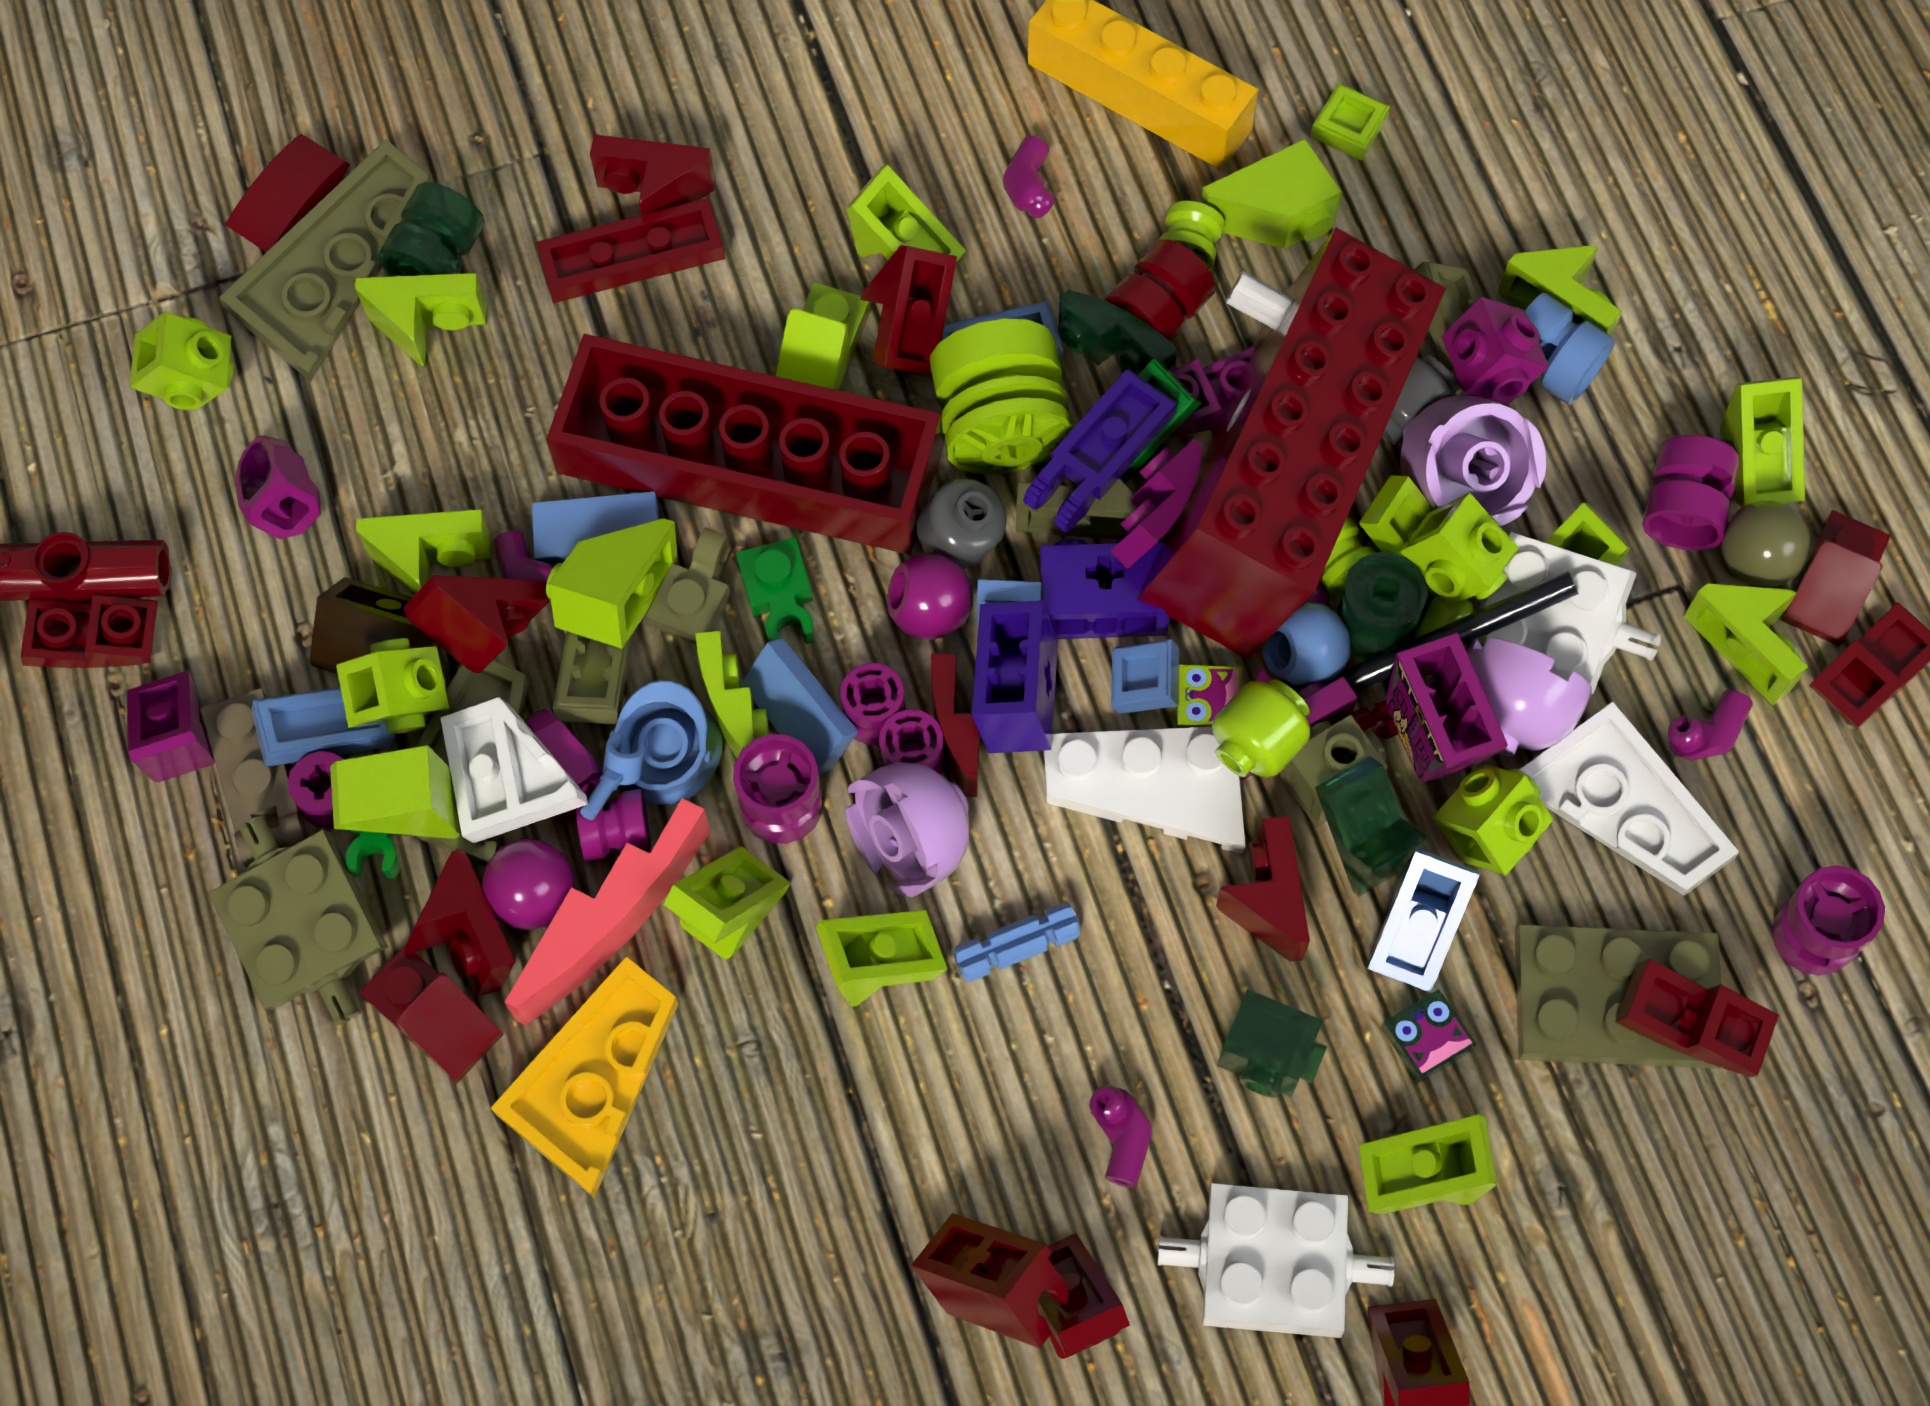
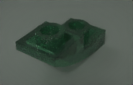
M1067 290L1060 296L1058 331L1063 341L1074 352L1079 354L1084 352L1097 366L1116 353L1123 369H1129L1136 375H1139L1154 358L1161 361L1169 370L1175 369L1178 348L1146 322L1120 307L1088 294Z

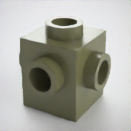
M1349 715L1334 725H1331L1326 720L1311 727L1308 742L1280 773V777L1315 827H1318L1344 810L1349 816L1356 815L1368 808L1380 797L1381 792L1379 789L1388 769L1386 764L1387 754L1378 737L1369 729L1362 731L1354 718Z

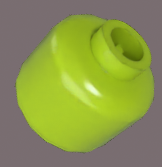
M1271 679L1268 683L1256 680L1250 681L1240 688L1212 721L1213 734L1220 745L1215 750V753L1219 760L1238 776L1245 777L1251 772L1266 778L1273 777L1280 773L1308 742L1310 738V725L1306 718L1310 715V710L1300 695L1279 680Z

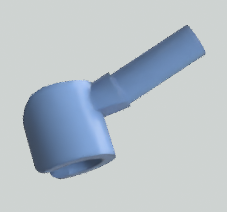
M614 734L608 738L602 768L603 775L588 798V805L583 806L580 810L583 817L588 820H594L609 796L619 785H630L639 780L642 772L645 744H641L638 751L633 754H622L620 749L623 735Z

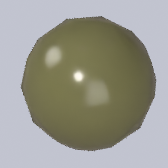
M1758 501L1742 507L1734 514L1727 524L1725 537L1721 542L1720 549L1728 571L1741 581L1761 588L1781 586L1796 577L1809 560L1811 536L1803 517L1790 507L1775 501Z

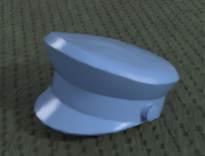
M670 680L653 681L636 690L622 707L615 730L611 731L609 736L610 738L614 734L623 735L620 749L622 754H633L638 751L641 744H645V754L639 780L633 784L622 786L627 791L642 789L645 802L651 805L676 804L682 798L688 799L695 796L711 780L722 755V734L715 718L702 706L696 695L689 688Z

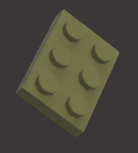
M1519 925L1515 931L1518 1059L1719 1069L1720 1067L1673 1050L1615 1022L1637 963L1650 958L1707 989L1720 985L1718 933Z

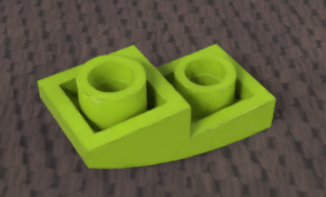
M721 631L695 633L700 668L714 718L725 741L735 757L738 758L741 750L750 742L769 734L766 709L754 708L750 687L740 688L737 653H725Z

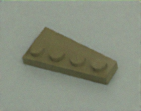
M384 140L219 297L222 308L311 382L360 303L355 289L356 278L376 277L431 188L430 175L388 140Z

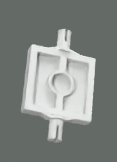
M1513 532L1510 533L1509 537L1519 549L1504 569L1508 574L1507 579L1494 593L1482 600H1478L1475 596L1470 597V599L1481 602L1480 608L1483 609L1569 571L1578 589V595L1477 640L1482 648L1487 638H1497L1543 653L1555 659L1551 669L1554 674L1568 681L1572 670L1590 684L1592 694H1594L1604 664L1617 648L1645 657L1651 661L1658 650L1634 642V639L1660 646L1661 634H1655L1626 624V602L1637 573Z
M1211 1183L1209 1190L1208 1222L1201 1234L1200 1240L1159 1236L1157 1266L1170 1265L1198 1268V1276L1204 1290L1202 1325L1334 1338H1341L1344 1333L1345 1296L1351 1283L1379 1284L1392 1287L1394 1280V1270L1392 1269L1395 1263L1392 1256L1379 1257L1353 1254V1247L1347 1234V1195Z

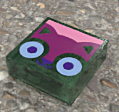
M1440 989L1387 1019L1381 1026L1382 1031L1417 1083L1422 1082L1473 1051L1477 1045Z

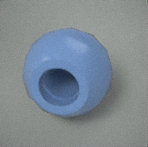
M1305 601L1262 645L1264 660L1269 670L1289 687L1304 689L1316 682L1326 686L1332 683L1344 671L1351 656L1350 632L1342 618L1325 604Z

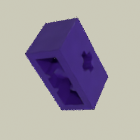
M1064 539L1053 545L1040 546L1039 579L1041 582V600L1045 604L1057 639L1167 636L1170 617L1164 614L1165 610L1137 599L1164 542H1157L1128 569L1111 553V550L1122 539L1110 544H1088L1080 539ZM1098 582H1108L1109 589H1099Z
M1043 600L980 604L972 717L988 753L1046 751L1052 748L1058 639Z

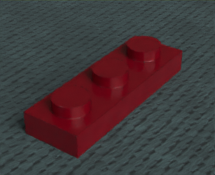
M709 198L536 242L553 304L726 259L724 246Z

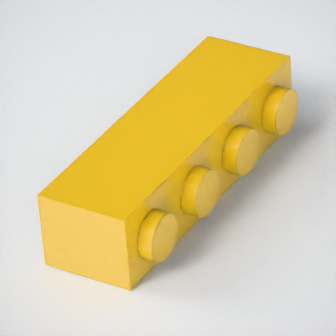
M1046 0L1029 21L1028 64L1220 170L1224 169L1252 131L1258 88L1094 0Z

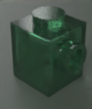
M1247 989L1223 1046L1217 1066L1241 1076L1240 1083L1257 1094L1275 1098L1279 1093H1282L1292 1098L1300 1078L1313 1083L1327 1049V1045L1315 1041L1323 1020Z

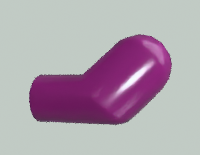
M1028 135L1022 140L1004 173L1003 187L1013 205L1019 211L1026 210L1032 218H1041L1049 212L1054 204V194L1044 187V181L1038 173L1049 154V147L1040 138Z
M508 531L498 535L493 542L503 578L543 580L546 590L547 580L553 567L548 563L530 559L522 532Z
M1725 690L1710 719L1700 721L1698 718H1692L1691 722L1688 723L1686 716L1678 717L1670 724L1668 729L1670 749L1679 757L1690 761L1728 753L1733 748L1753 706L1752 700L1739 691Z

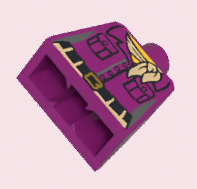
M1458 633L1396 654L1386 697L1387 708L1417 778L1422 783L1479 764L1507 748L1508 743ZM1426 675H1432V677L1424 683L1422 677Z

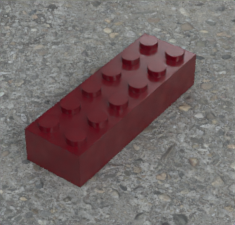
M584 333L546 441L556 472L560 475L639 493L655 491L656 497L911 555L917 537L916 523L922 507L927 503L942 451L941 413Z

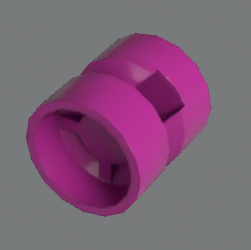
M1684 434L1673 436L1663 441L1658 450L1652 477L1654 487H1652L1648 495L1642 522L1645 533L1661 544L1681 550L1699 551L1712 549L1720 545L1725 537L1731 509L1729 499L1735 490L1740 466L1738 453L1730 445L1718 439L1702 435Z
M768 734L754 739L741 750L734 763L733 782L746 826L756 837L770 843L788 844L803 839L816 827L823 809L819 771L813 752L802 741L784 734Z
M1835 865L1818 869L1805 878L1795 892L1780 907L1774 917L1772 937L1777 951L1787 964L1802 973L1817 976L1836 973L1848 965L1877 936L1884 924L1885 905L1881 893L1869 877L1853 868Z

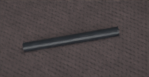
M1566 571L1344 670L1334 681L1344 677L1354 693H1357L1390 678L1395 656L1399 652L1455 633L1459 634L1463 645L1576 596L1579 594L1570 572Z

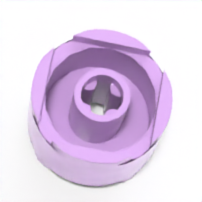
M1471 395L1446 397L1432 403L1419 415L1412 417L1406 423L1403 430L1404 440L1400 455L1402 476L1410 477L1434 510L1470 492L1489 515L1502 526L1515 520L1526 510L1528 506L1525 504L1530 499L1535 488L1541 487L1545 477L1546 451L1538 429L1516 410L1497 402Z

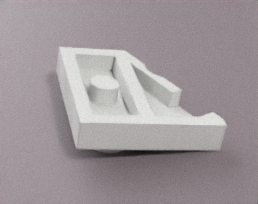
M500 697L440 717L461 833L465 839L476 843L588 805L586 794L511 705Z

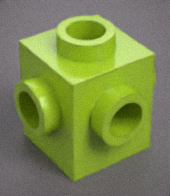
M165 311L135 334L129 388L163 399L167 405L173 408L196 411L216 396L223 394L231 383L234 372L233 363L229 360L231 336L209 328L205 322L199 319L180 317Z
M1469 492L1429 512L1400 550V553L1426 580L1428 586L1450 607L1472 596L1482 600L1494 593L1507 579L1508 574L1504 569L1519 547Z
M408 638L387 640L370 645V654L336 665L348 728L385 724L388 735L405 733L425 728L424 716L449 709L445 679L441 669L437 646L410 648Z
M1480 763L1472 773L1468 774L1461 781L1459 788L1432 817L1461 862L1505 876L1523 855L1533 847L1535 841L1553 822L1552 816L1539 797L1541 794L1539 786L1529 775L1515 768H1511L1508 771Z

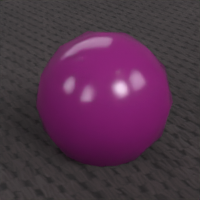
M923 553L913 556L898 565L890 580L887 608L893 621L905 634L919 640H936L949 636L965 624L973 607V587L965 571L954 559L940 553Z
M520 839L500 847L487 862L482 889L495 917L513 929L537 930L551 923L571 887L573 888L574 874L571 865L564 855L545 841Z

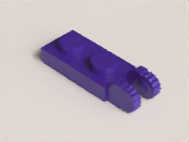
M1129 369L1125 370L1051 453L1050 462L1026 490L1023 499L1024 503L1033 510H1038L1057 491L1066 476L1079 486L1070 495L1069 499L1060 506L1054 525L1065 533L1069 532L1088 513L1096 498L1101 500L1176 415L1178 403Z

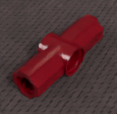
M59 532L47 536L40 543L0 544V601L40 599L91 604L92 594L127 598L164 597L166 590L170 589L172 568L169 559V548L164 540L84 542L82 538L74 533ZM79 564L73 573L61 577L66 569Z

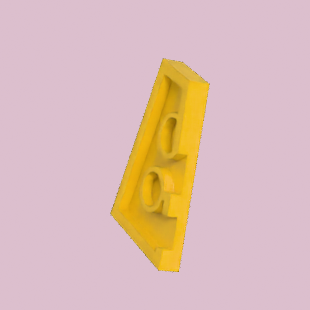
M626 956L491 1107L496 1116L594 1199L679 1005L676 996Z

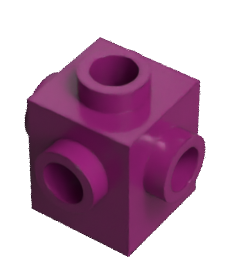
M1480 297L1441 335L1455 370L1454 378L1464 393L1508 405L1515 398L1521 396L1528 386L1549 367L1539 344V332L1528 319L1525 310Z

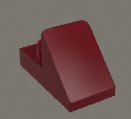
M594 134L589 155L597 187L608 188L620 194L640 192L639 206L641 215L694 202L714 191L716 180L710 148Z
M900 245L862 292L860 300L883 304L872 365L932 376L930 355L942 340L957 256Z
M1832 510L1823 524L1809 560L1794 590L1796 595L1785 610L1781 621L1837 646H1841L1883 568L1880 560L1891 535Z
M433 575L403 609L407 620L468 670L474 673H481L506 648L508 644L507 637L524 631L528 627L529 622L549 603V599L546 595L543 580Z
M1290 817L1263 818L1257 841L1249 842V861L1253 880H1264V882L1221 887L1216 907L1224 915L1288 961H1301L1304 959L1310 937Z
M463 848L451 852L403 952L404 954H409L450 942V955L454 968L461 977L468 978L477 998L501 990L515 963V959Z
M404 946L359 991V994L454 1082L458 1083L504 1034L445 973H437L415 952L404 954Z
M1077 1233L1048 1246L1052 1252L1048 1259L1066 1283L1069 1301L1066 1305L1054 1301L1049 1297L1048 1291L1045 1290L1038 1299L1037 1309L1039 1314L1046 1318L1052 1333L1049 1339L1059 1358L1065 1359L1115 1336L1120 1330L1130 1326L1122 1302Z
M1436 1299L1368 1306V1322L1383 1406H1470L1469 1380Z

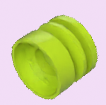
M1003 318L979 322L955 331L939 342L931 353L930 369L936 400L943 408L941 411L942 431L945 434L947 457L958 469L974 474L999 475L1038 466L1051 459V453L1074 428L1071 413L1068 411L1067 392L1060 386L1062 369L1055 336L1046 326L1027 319Z

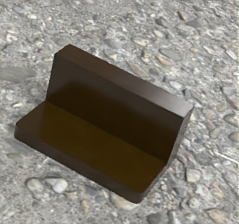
M344 577L317 597L309 660L310 664L314 667L338 674L337 664L370 654V645L387 640L408 638L410 648L437 646V649H439L440 646L406 619L403 607L413 598L411 596Z

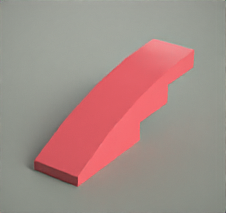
M682 798L651 853L626 843L595 898L571 887L504 1002L516 1021L526 1026L580 987L635 935L669 894L673 884L679 881L711 832L704 808Z

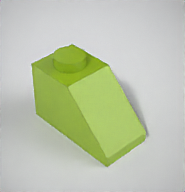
M1303 139L1202 188L1201 203L1214 208L1222 215L1225 221L1222 233L1285 249L1302 240L1314 241L1325 235L1335 225L1342 191L1308 142Z
M663 518L578 541L565 561L557 563L553 567L547 580L546 595L551 599L554 627L622 649L650 609L671 564L679 566L675 522Z

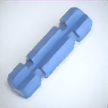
M1061 903L1044 910L1045 915L1042 918L1038 919L1034 914L987 933L985 941L980 942L978 938H974L957 945L954 949V959L961 976L965 981L971 982L991 974L990 967L997 965L999 970L1048 951L1047 946L1049 943L1054 942L1056 946H1060L1077 939L1080 935V924L1074 910L1069 903Z

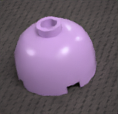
M1487 638L1482 648L1477 639L1472 641L1467 654L1508 743L1507 748L1499 752V754L1514 756L1517 748L1537 751L1557 745L1572 733L1581 719L1592 694V687L1581 675L1572 670L1568 681L1564 680L1551 671L1555 659L1520 644L1497 638Z
M896 762L881 767L849 785L847 794L855 793V803L845 808L846 820L853 841L865 863L874 874L878 873L883 863L894 879L898 881L888 888L899 895L912 898L943 881L957 869L969 844V819L967 815V800L956 784L949 782L945 777L926 765Z

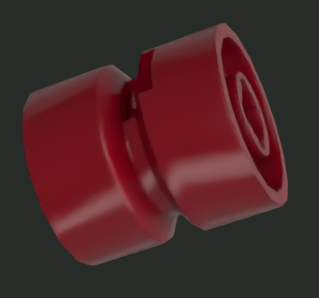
M1160 239L1135 265L1134 274H1128L1103 300V310L1109 323L1124 340L1141 351L1149 354H1159L1179 334L1181 324L1185 321L1184 319H1190L1195 316L1213 296L1216 284L1213 275L1205 263L1194 252L1173 240Z

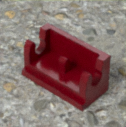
M954 1213L948 1217L911 1264L912 1268L947 1314L1037 1348H1041L1052 1334L1046 1318L1041 1316L1037 1309L1040 1295L1047 1290L1049 1297L1054 1301L1065 1305L1069 1301L1067 1285L1048 1259L1052 1252L1045 1243Z

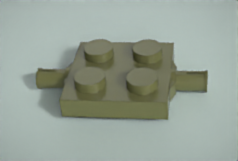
M265 816L253 817L248 820L249 823L243 822L239 825L238 829L242 833L255 861L241 875L208 892L265 1010H274L302 994L320 992L334 1020V1025H342L350 1021V1018H356L361 1014L344 979L353 972L360 962L388 948V945L353 875L347 868L345 858L331 831L321 830L294 846L279 848L265 821Z

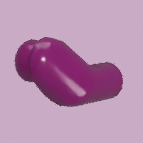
M1112 1085L1102 1086L1092 1094L1089 1107L1091 1114L1096 1118L1097 1123L1114 1145L1105 1179L1122 1187L1137 1188L1152 1136V1126L1135 1099L1126 1090Z

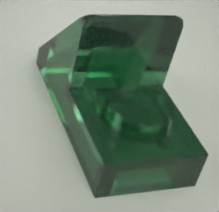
M1371 756L1315 787L1352 891L1359 897L1402 872L1415 848L1423 850L1428 842L1424 833L1401 817L1384 766Z

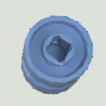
M1544 292L1534 299L1525 310L1528 319L1539 332V344L1549 364V367L1541 374V387L1566 404L1571 405L1583 394L1597 376L1612 352L1616 339L1589 321L1578 325L1573 322V310Z

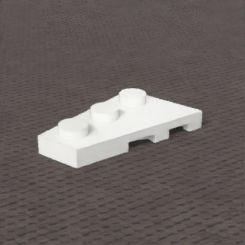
M1611 702L1574 729L1571 734L1557 745L1551 746L1519 769L1537 783L1541 790L1539 797L1545 807L1683 896L1734 860L1739 853L1738 849L1614 702Z
M1212 727L1052 734L1051 750L1043 751L1046 803L1120 823L1126 819L1164 829L1163 834L1187 840V836L1222 844L1221 849L1239 854H1244L1245 850L1239 776L1230 771L1217 757L1215 750L1220 745L1213 734Z

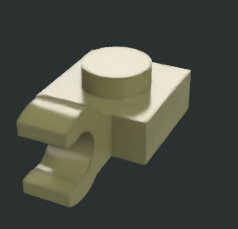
M705 527L696 543L689 570L673 563L671 564L646 615V620L650 627L696 644L695 633L714 631L731 595L729 585L718 581L732 553V548L726 546L729 539L728 535Z

